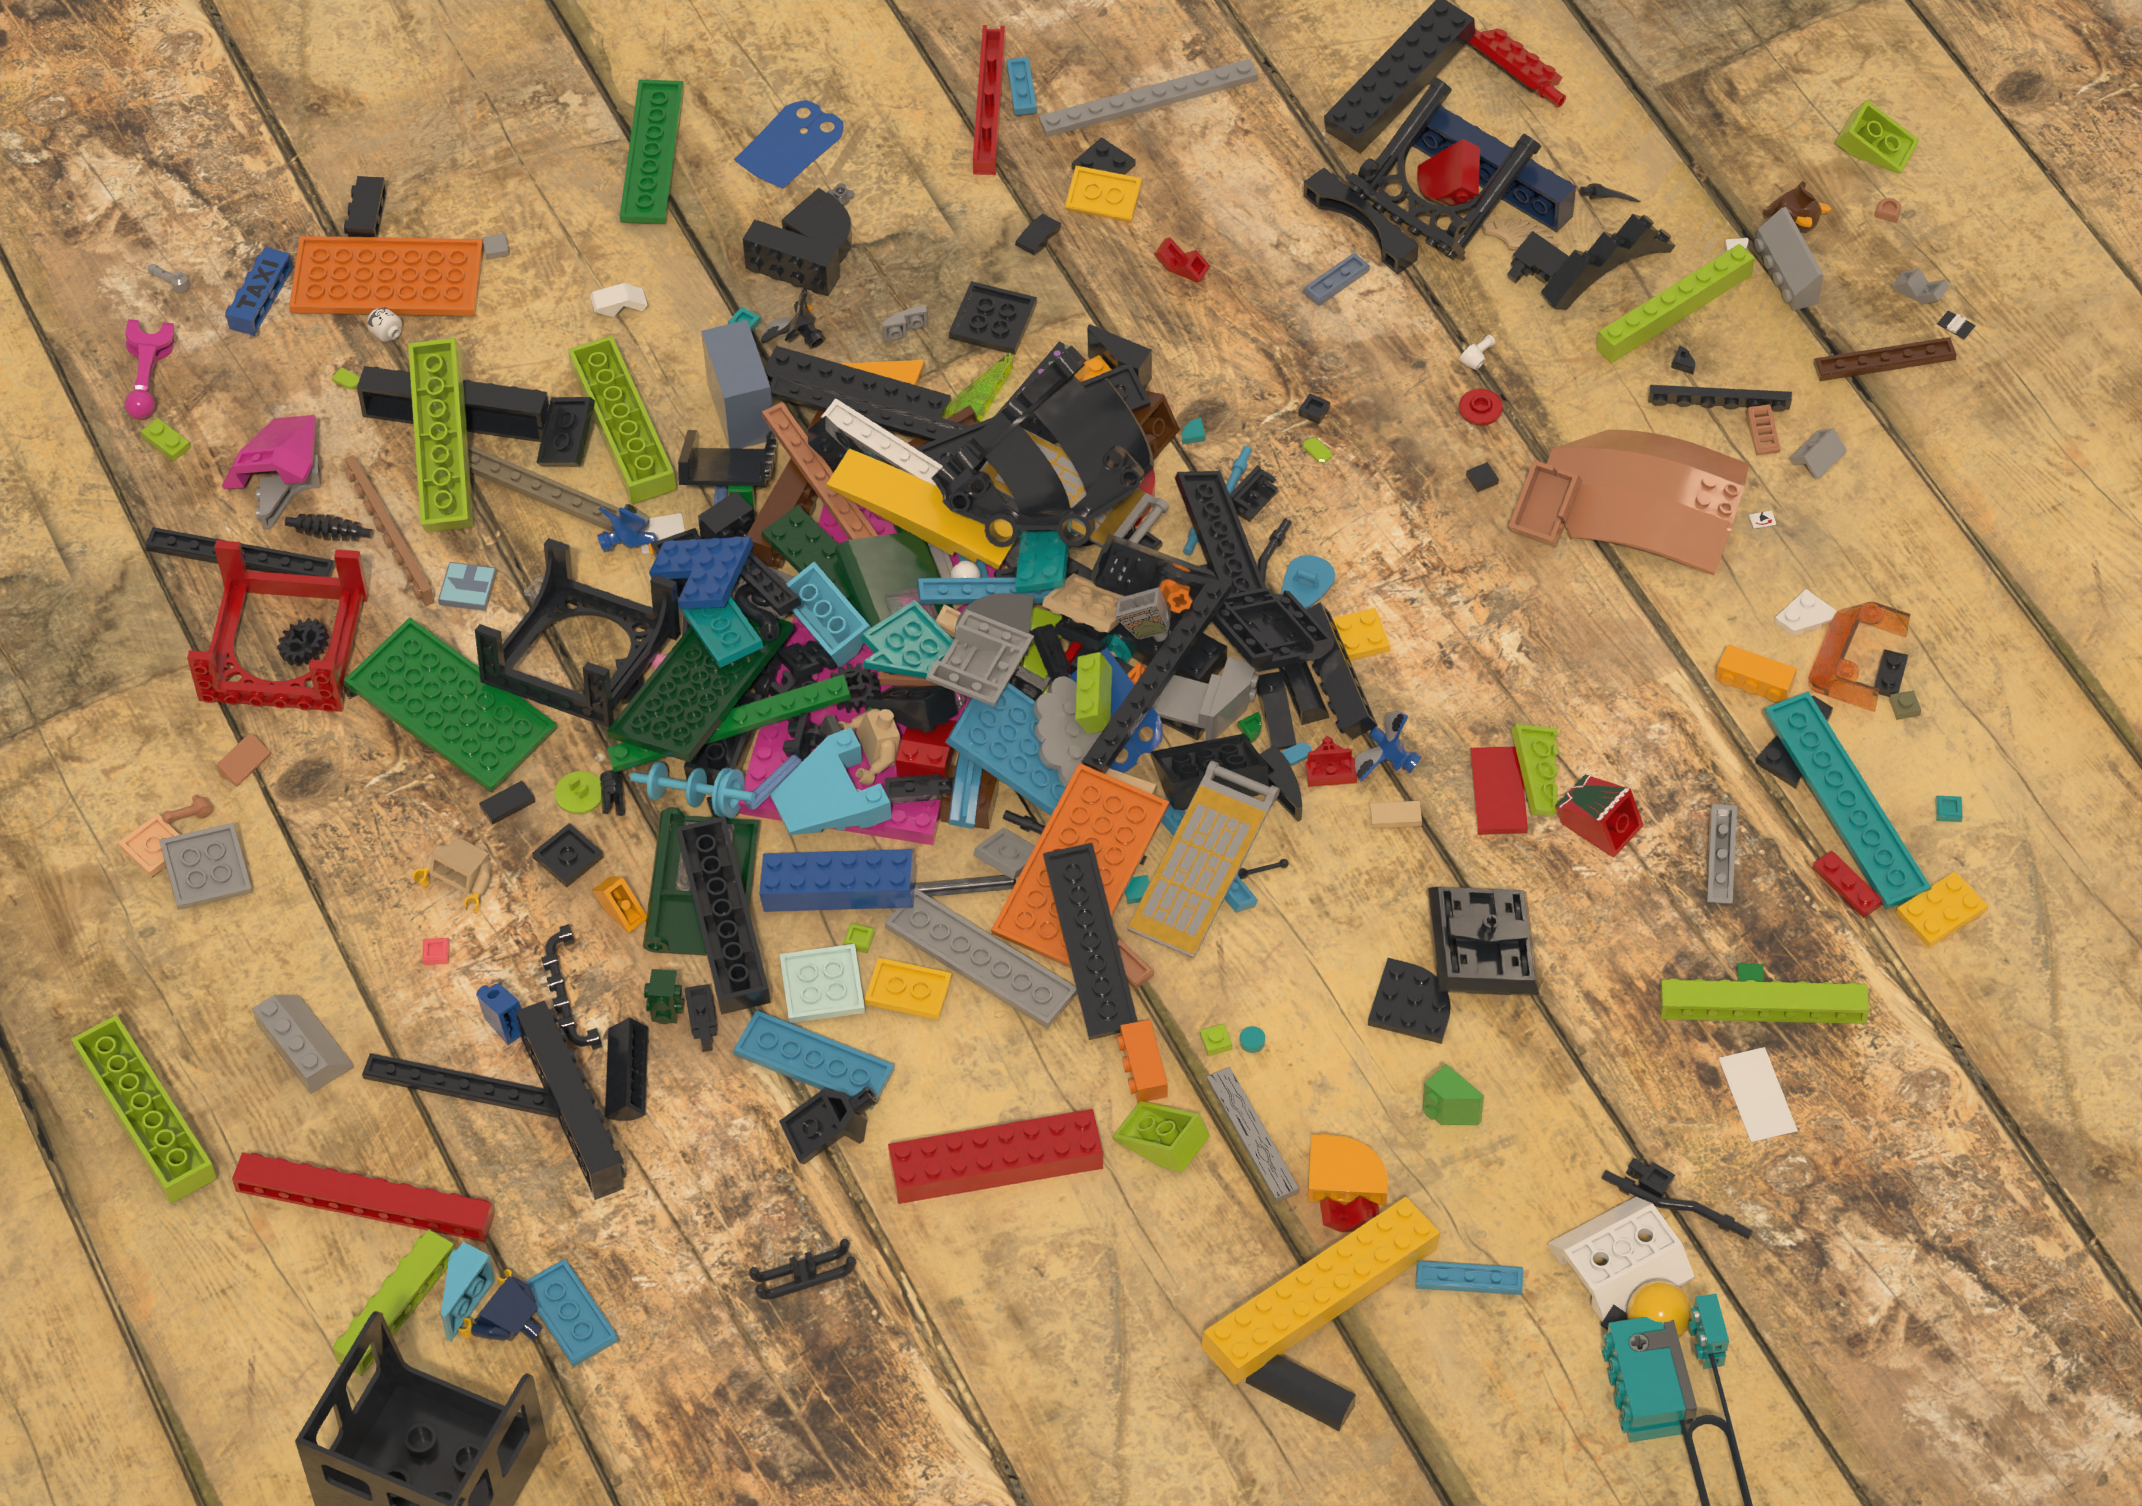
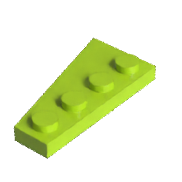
M1516 724L1511 730L1531 815L1553 817L1557 813L1555 806L1557 804L1558 786L1555 784V776L1558 774V766L1555 765V756L1558 754V745H1555V738L1558 736V728Z

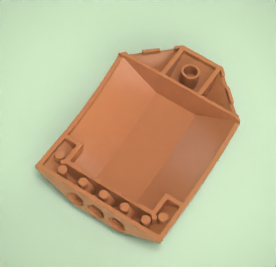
M1605 430L1552 448L1546 463L1554 466L1556 471L1560 468L1578 474L1582 480L1566 523L1563 522L1568 530L1567 535L1570 540L1572 538L1591 539L1641 549L1713 576L1731 532L1745 488L1749 463L1692 442L1670 436L1632 430Z

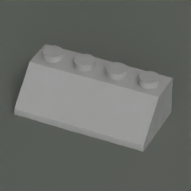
M1781 208L1758 229L1754 245L1756 251L1763 256L1766 269H1770L1775 285L1780 287L1785 303H1788L1792 311L1818 304L1823 272L1787 208Z
M273 995L252 1008L257 1026L310 1094L354 1068L352 1062L299 995Z

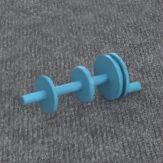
M661 761L653 764L649 774L632 772L630 776L631 782L647 784L648 796L654 801L659 800L664 795L666 788L686 791V800L691 807H698L702 803L705 794L712 795V807L714 813L719 817L733 818L740 810V800L748 802L755 800L754 792L744 791V776L738 769L723 768L719 772L714 785L707 784L706 773L702 768L694 769L688 781L668 778L666 764Z

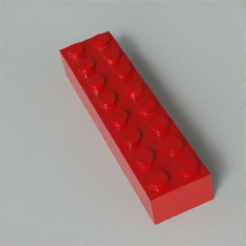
M1093 1109L888 1144L889 1161L898 1204L1103 1169V1151Z

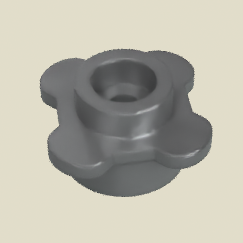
M839 183L833 190L827 191L843 206L847 205L850 199L854 197V191L848 190L843 183Z

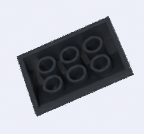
M1245 734L1160 749L1150 753L1165 796L1174 810L1188 809L1211 761L1219 763L1220 767L1269 786L1268 765ZM1215 775L1212 779L1214 782L1248 796L1260 795V793Z

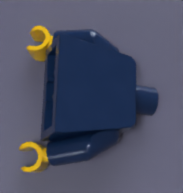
M504 1270L506 1278L497 1277L500 1288L474 1319L476 1323L472 1324L469 1318L462 1320L467 1328H458L457 1330L463 1338L475 1336L490 1340L512 1341L520 1331L530 1340H533L542 1328L530 1319L538 1309L531 1285L518 1277H513L511 1270Z

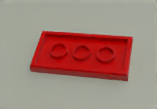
M1516 747L1471 748L1470 757L1477 834L1528 833L1524 783Z

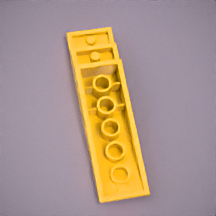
M852 449L847 451L826 484V487L902 529L911 532L953 556L956 552L974 563L979 559L999 570L1016 542L1015 540L1012 544L1005 547L993 545L986 538L985 524L951 511L942 502L943 497L937 486ZM996 519L994 521V528L999 535L1004 537L1012 536L1013 528L1009 522L1004 519Z

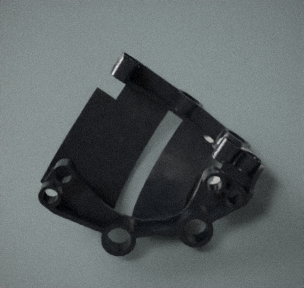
M1072 345L1012 399L931 478L941 491L942 502L951 511L985 524L986 538L995 546H1009L1018 538L1022 530H1057L1060 539L1065 544L1073 547L1083 545L1094 532L1095 521L1093 518L1129 497L1143 481L1144 476L1154 467L1152 451L1143 429L1112 383L1106 378L1089 393L1074 376L1085 366L1086 360ZM1031 412L1041 420L1061 445L1084 485L1086 496L1072 508H1070L1064 486L1051 463L1032 438L1019 425ZM983 458L991 464L1009 488L1016 501L1019 513L1007 505L987 473L974 470ZM1076 518L1084 523L1086 528L1084 536H1074L1068 531L1067 523L1069 519ZM996 519H1005L1010 522L1013 528L1012 536L1004 537L999 535L994 528V521Z

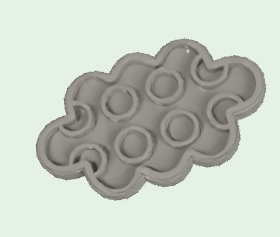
M1063 676L1056 678L1050 684L1048 693H1044L1036 699L1033 710L1039 720L1034 727L1035 736L1042 743L1039 747V757L1044 765L1058 770L1060 781L1067 787L1078 764H1082L1083 758L1102 731L1087 734L1075 720L1077 684L1072 679Z

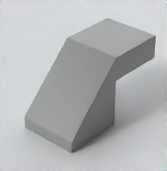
M1919 268L1903 271L1891 285L1893 290L1921 304L1939 301L1950 287L1945 279L1928 282Z

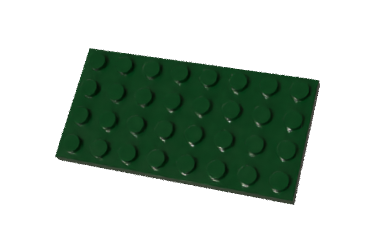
M744 614L762 640L764 648L719 668L690 626L608 728V737L691 762L794 630L792 622L777 618L780 626V635L773 641H767L761 636L760 625Z

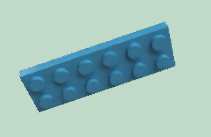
M758 1010L754 1013L733 1049L734 1055L817 1089L844 1092L850 1096L856 1095L864 1087L868 1086L876 1094L874 1098L879 1099L895 1070L892 1063Z

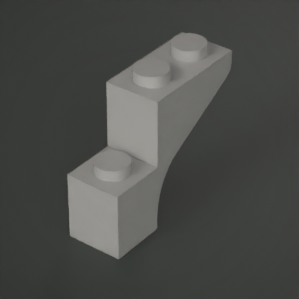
M314 455L312 469L303 483L284 484L280 476L260 477V487H256L257 502L260 501V506H256L257 521L261 520L263 530L274 527L293 497L298 493L308 489L321 488V469L318 455Z

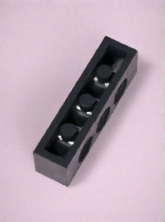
M824 416L808 429V445L835 470L849 449L866 455L827 416Z

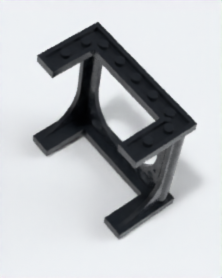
M548 538L544 543L546 572L539 593L530 610L502 644V635L499 630L479 624L475 629L480 681L483 684L609 728L614 722L613 711L669 638L677 640L680 636L677 582L654 575L650 580L652 607L573 581L570 545ZM565 603H569L577 607L575 609H569L566 607ZM593 615L609 619L625 630L631 642L627 658L611 679L609 669L590 662L585 664L583 667L585 695L513 669L545 628L558 620L571 616ZM638 627L645 631L635 632L633 629Z

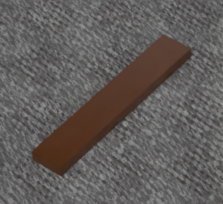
M1947 337L1814 358V366L1819 381L1953 361L1956 360L1957 354L1951 338Z

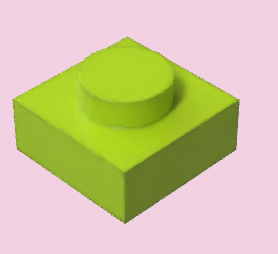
M1225 1024L1200 1030V1037L1207 1056L1232 1050V1042Z

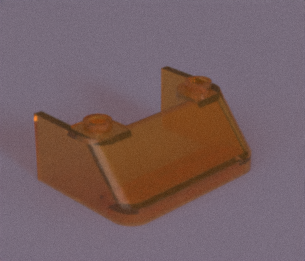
M1872 601L1837 611L1809 674L1808 685L1810 689L1816 693L1875 712L1880 689L1857 682L1859 668L1854 662L1844 659L1859 622L1906 638L1911 614Z

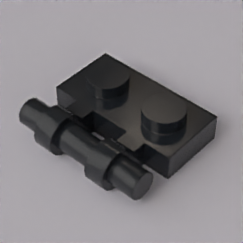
M812 640L807 641L805 646L795 643L776 652L777 659L799 680L809 678L813 674L821 672L820 666L829 670L834 669L836 666L834 660L826 651L824 652L822 646Z

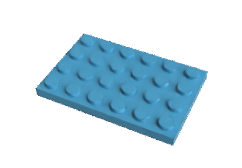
M1010 683L1007 684L994 707L970 698L945 743L1043 811L1052 815L1066 786L1060 781L1058 770L1044 765L1039 757V747L1042 743L1035 736L1034 727L1039 721L1033 710L1035 701Z

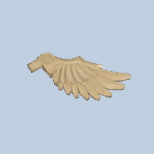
M1489 216L1482 225V230L1486 235L1502 239L1508 248L1512 250H1517L1532 231L1555 247L1559 246V242L1553 239V233L1545 232L1546 228L1537 227V223L1529 224V220L1521 221L1520 218H1511L1505 221L1504 218L1502 220L1490 219Z

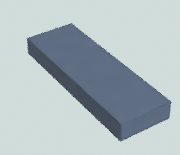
M1353 253L1304 287L1303 293L1316 305L1320 306L1369 272L1370 265Z

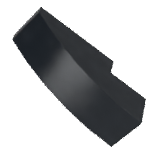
M1273 745L1260 754L1268 765L1269 787L1273 785L1280 788L1276 800L1299 822L1302 820V798L1297 778L1285 756Z

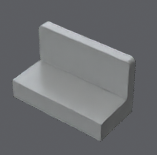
M1834 428L1820 429L1789 458L1793 465L1806 464L1816 479L1820 478L1846 453V448Z

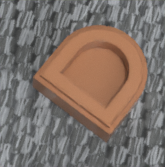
M1885 198L1879 202L1875 217L1897 223L1901 212V204L1893 198Z

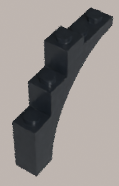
M1632 214L1617 233L1603 232L1588 251L1574 250L1541 293L1554 307L1567 310L1590 285L1618 265L1646 253L1660 251L1670 253L1676 245L1670 240L1671 235L1663 229L1657 230L1653 226L1654 222L1648 216Z

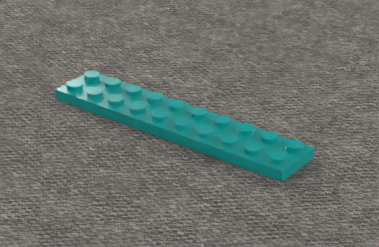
M1805 692L1766 707L1764 710L1766 718L1873 890L1881 898L1885 909L1887 910L1907 902L1915 896L1931 890L1932 887L1810 693Z

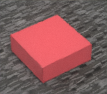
M449 938L423 939V965L449 964Z

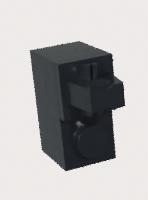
M1532 231L1513 254V261L1511 262L1513 267L1507 273L1508 279L1516 284L1523 275L1533 276L1535 274L1543 283L1549 282L1569 256Z

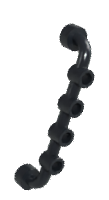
M570 925L560 926V932L552 935L547 940L545 945L546 956L541 957L545 972L549 970L551 972V977L547 978L550 992L556 991L557 997L552 998L556 1013L561 1012L563 1017L558 1019L559 1028H562L564 1033H567L569 1040L576 1046H591L592 1050L599 1049L603 1046L597 1028L587 1030L588 1036L585 1037L579 1036L577 1033L555 951L556 945L560 942H564L565 946L575 942Z

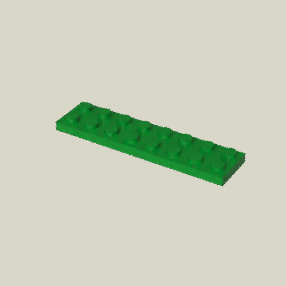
M638 81L621 202L620 222L666 224L684 91L683 81Z

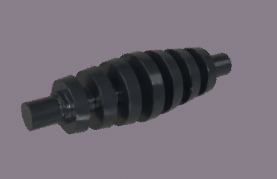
M299 514L296 518H285V526L295 527L297 533L303 534L305 530L306 535L312 536L314 533L315 538L321 539L323 536V540L330 541L331 537L333 541H340L341 538L342 541H349L350 538L352 541H359L361 537L371 539L373 534L372 529L362 528L360 522L355 521L352 524V520L345 519L343 521L342 517L336 516L334 518V515L327 514L326 517L324 514H318L317 516L315 514H308L307 518L306 514Z

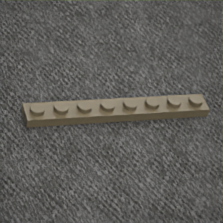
M468 445L470 473L610 532L614 530L609 518L599 508L603 506L613 514L620 516L618 507Z

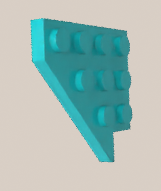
M914 600L862 634L860 639L874 653L864 660L862 666L866 669L926 679L935 661L943 660L954 640Z

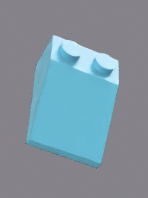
M462 1242L458 1249L452 1251L448 1260L441 1318L446 1338L450 1342L458 1334L459 1331L457 1329L463 1327L462 1320L471 1316L495 1282L490 1255L465 1242Z

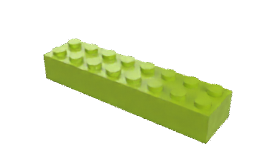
M613 336L568 349L570 367L583 396L591 397L595 400L592 413L593 419L631 504L675 491L674 471Z
M455 338L408 343L421 526L426 533L472 528L474 525L461 346Z
M117 1015L71 1038L78 1059L170 1204L217 1179L210 1159Z

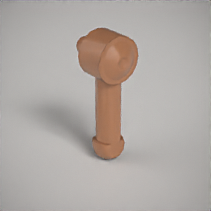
M194 795L191 806L174 811H165L162 814V819L167 824L193 815L203 819L212 813L213 807L206 797Z

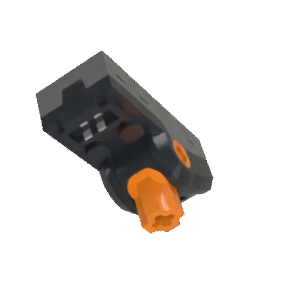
M1109 533L1090 575V579L1095 586L1122 596H1129L1159 587L1170 610L1171 618L1180 620L1208 579L1211 578L1219 581L1211 570Z

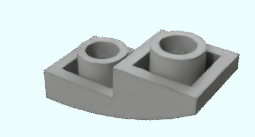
M920 305L906 309L885 320L882 323L884 341L907 337L906 330L928 326L926 306Z

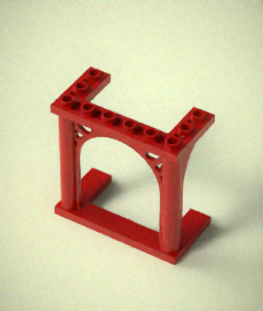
M216 540L214 549L224 584L218 617L208 652L189 650L187 656L198 701L206 703L220 702L231 705L246 704L256 707L272 706L281 709L298 708L301 710L343 712L344 700L342 689L361 605L362 602H367L369 597L360 551L335 550L334 559L339 578L247 571L240 542ZM246 593L340 600L330 645L323 660H310V672L286 681L263 680L246 672L239 665L234 655V642ZM227 665H232V666H234V667L231 668V669H228V668H227ZM233 675L242 676L238 682L226 681ZM312 680L313 688L305 687V683Z

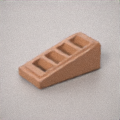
M1771 406L1749 407L1746 420L1756 454L1763 455L1780 452ZM1772 441L1769 444H1760V442Z

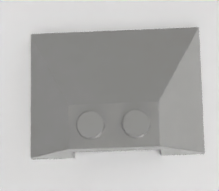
M966 609L956 626L953 643L943 660L935 661L926 676V680L994 707L1031 645L1034 636Z

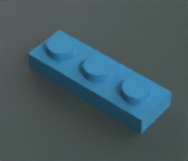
M1029 57L1006 59L1014 115L1037 113Z

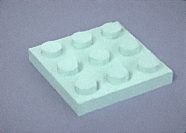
M855 944L779 954L789 1023L865 1013Z

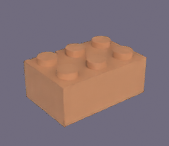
M1533 460L1508 525L1513 533L1557 547L1564 530L1561 522H1567L1582 483L1580 476L1560 468L1556 471L1552 465Z

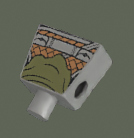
M1158 587L1118 598L1115 618L1137 639L1153 636L1157 642H1160L1168 635L1167 631L1170 627L1171 613L1161 589Z

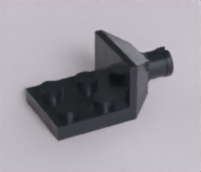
M866 1086L856 1095L850 1096L844 1092L823 1089L782 1118L779 1122L798 1162L803 1165L843 1136L859 1144L862 1143L867 1125V1118L864 1113L873 1105L875 1106L879 1103L878 1098H874L876 1094L873 1090Z

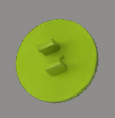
M575 771L565 775L558 781L555 787L554 794L557 804L561 809L572 814H584L594 810L601 803L600 779L586 771Z

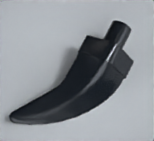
M1592 183L1587 187L1582 186L1580 188V195L1589 196L1590 199L1621 197L1641 202L1628 194L1606 188L1598 183Z

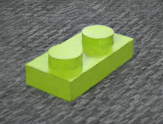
M159 418L140 431L143 439L173 462L191 448L188 440Z

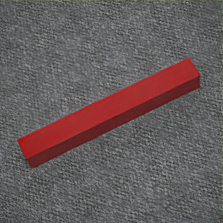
M987 25L982 27L973 146V174L996 175L1006 41L1005 26H1000V29H987Z

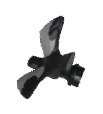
M801 287L799 300L794 304L796 315L794 317H781L772 320L762 335L761 342L763 344L786 331L788 333L785 341L789 340L794 334H801L804 337L805 344L810 349H814L824 342L823 331L816 329L814 326L816 318L811 313L813 307L805 302L807 298V289L805 287Z

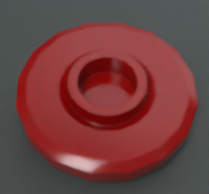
M1483 388L1472 389L1461 397L1459 411L1461 416L1471 424L1489 425L1499 419L1503 411V404L1501 398L1491 390Z

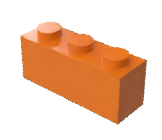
M1151 1020L1120 1025V1035L1116 1036L1119 1051H1124L1125 1057L1122 1058L1125 1073H1130L1131 1079H1128L1130 1094H1135L1137 1103L1139 1101L1146 1102L1167 1098L1168 1083Z

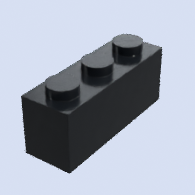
M357 176L356 185H352L351 188L352 203H348L349 219L344 222V233L348 234V237L379 236L387 196L384 177Z

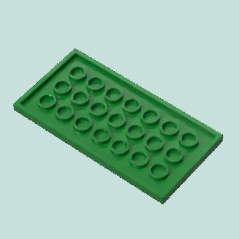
M410 617L344 679L346 687L491 793L557 729V723L521 697L481 683L479 667Z

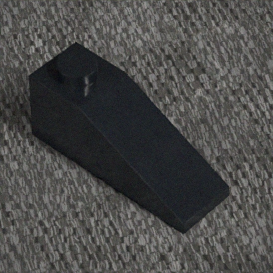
M1279 671L1259 675L1257 696L1270 745H1275L1279 750L1288 749L1296 745V739L1282 673Z

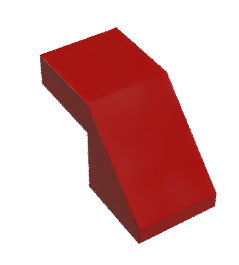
M1171 237L1164 239L1154 254L1168 271L1194 282H1200L1210 268L1209 263L1197 250L1184 253Z
M1359 1197L1347 1205L1329 1198L1320 1202L1323 1225L1341 1233L1355 1231L1380 1214L1378 1204L1363 1197Z

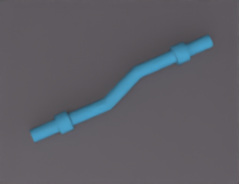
M1248 446L1243 447L1239 458L1235 459L1231 467L1232 473L1226 484L1229 494L1235 489L1240 476L1245 473L1248 466L1247 461L1252 452V449ZM1193 526L1187 535L1188 541L1183 549V553L1188 556L1192 555L1196 544L1199 543Z

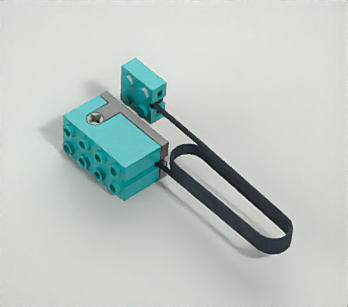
M1717 1294L1695 1297L1694 1307L1690 1308L1691 1320H1688V1330L1690 1336L1695 1337L1694 1352L1696 1359L1701 1360L1703 1369H1713L1726 1421L1715 1415H1703L1695 1420L1693 1419L1696 1417L1697 1405L1674 1320L1664 1322L1663 1324L1648 1317L1610 1322L1608 1332L1604 1334L1605 1346H1602V1355L1604 1362H1609L1608 1379L1611 1386L1615 1385L1614 1402L1616 1409H1621L1623 1416L1620 1417L1622 1433H1627L1629 1443L1681 1435L1682 1433L1702 1506H1710L1692 1433L1697 1427L1704 1424L1719 1427L1724 1431L1728 1439L1744 1506H1753L1717 1367L1725 1365V1351L1728 1350L1729 1338Z

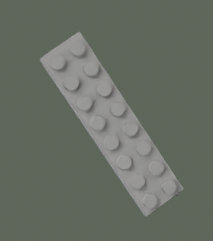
M916 888L913 908H897L885 922L887 930L1047 1029L1077 995L1076 987Z

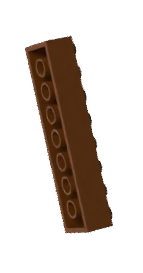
M817 411L805 432L807 437L808 429L822 419L821 416L825 411ZM791 458L746 537H751L754 543L751 552L765 565L776 570L783 567L785 559L761 537V532L797 505L805 513L812 515L818 499V495ZM827 463V465L830 467V469H831L832 472L834 473L835 469H833V468Z

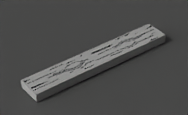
M1228 1067L1207 1076V1083L1275 1203L1298 1194V1185L1231 1068Z

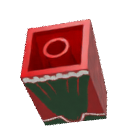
M1586 774L1555 806L1562 825L1611 857H1615L1644 826L1631 789Z

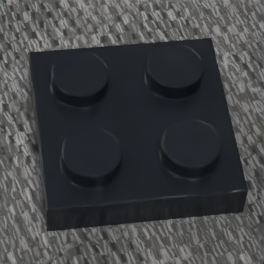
M1101 137L1072 162V169L1075 170V166H1081L1125 175L1136 166V159Z
M570 823L532 852L533 859L566 888L604 858L603 852Z

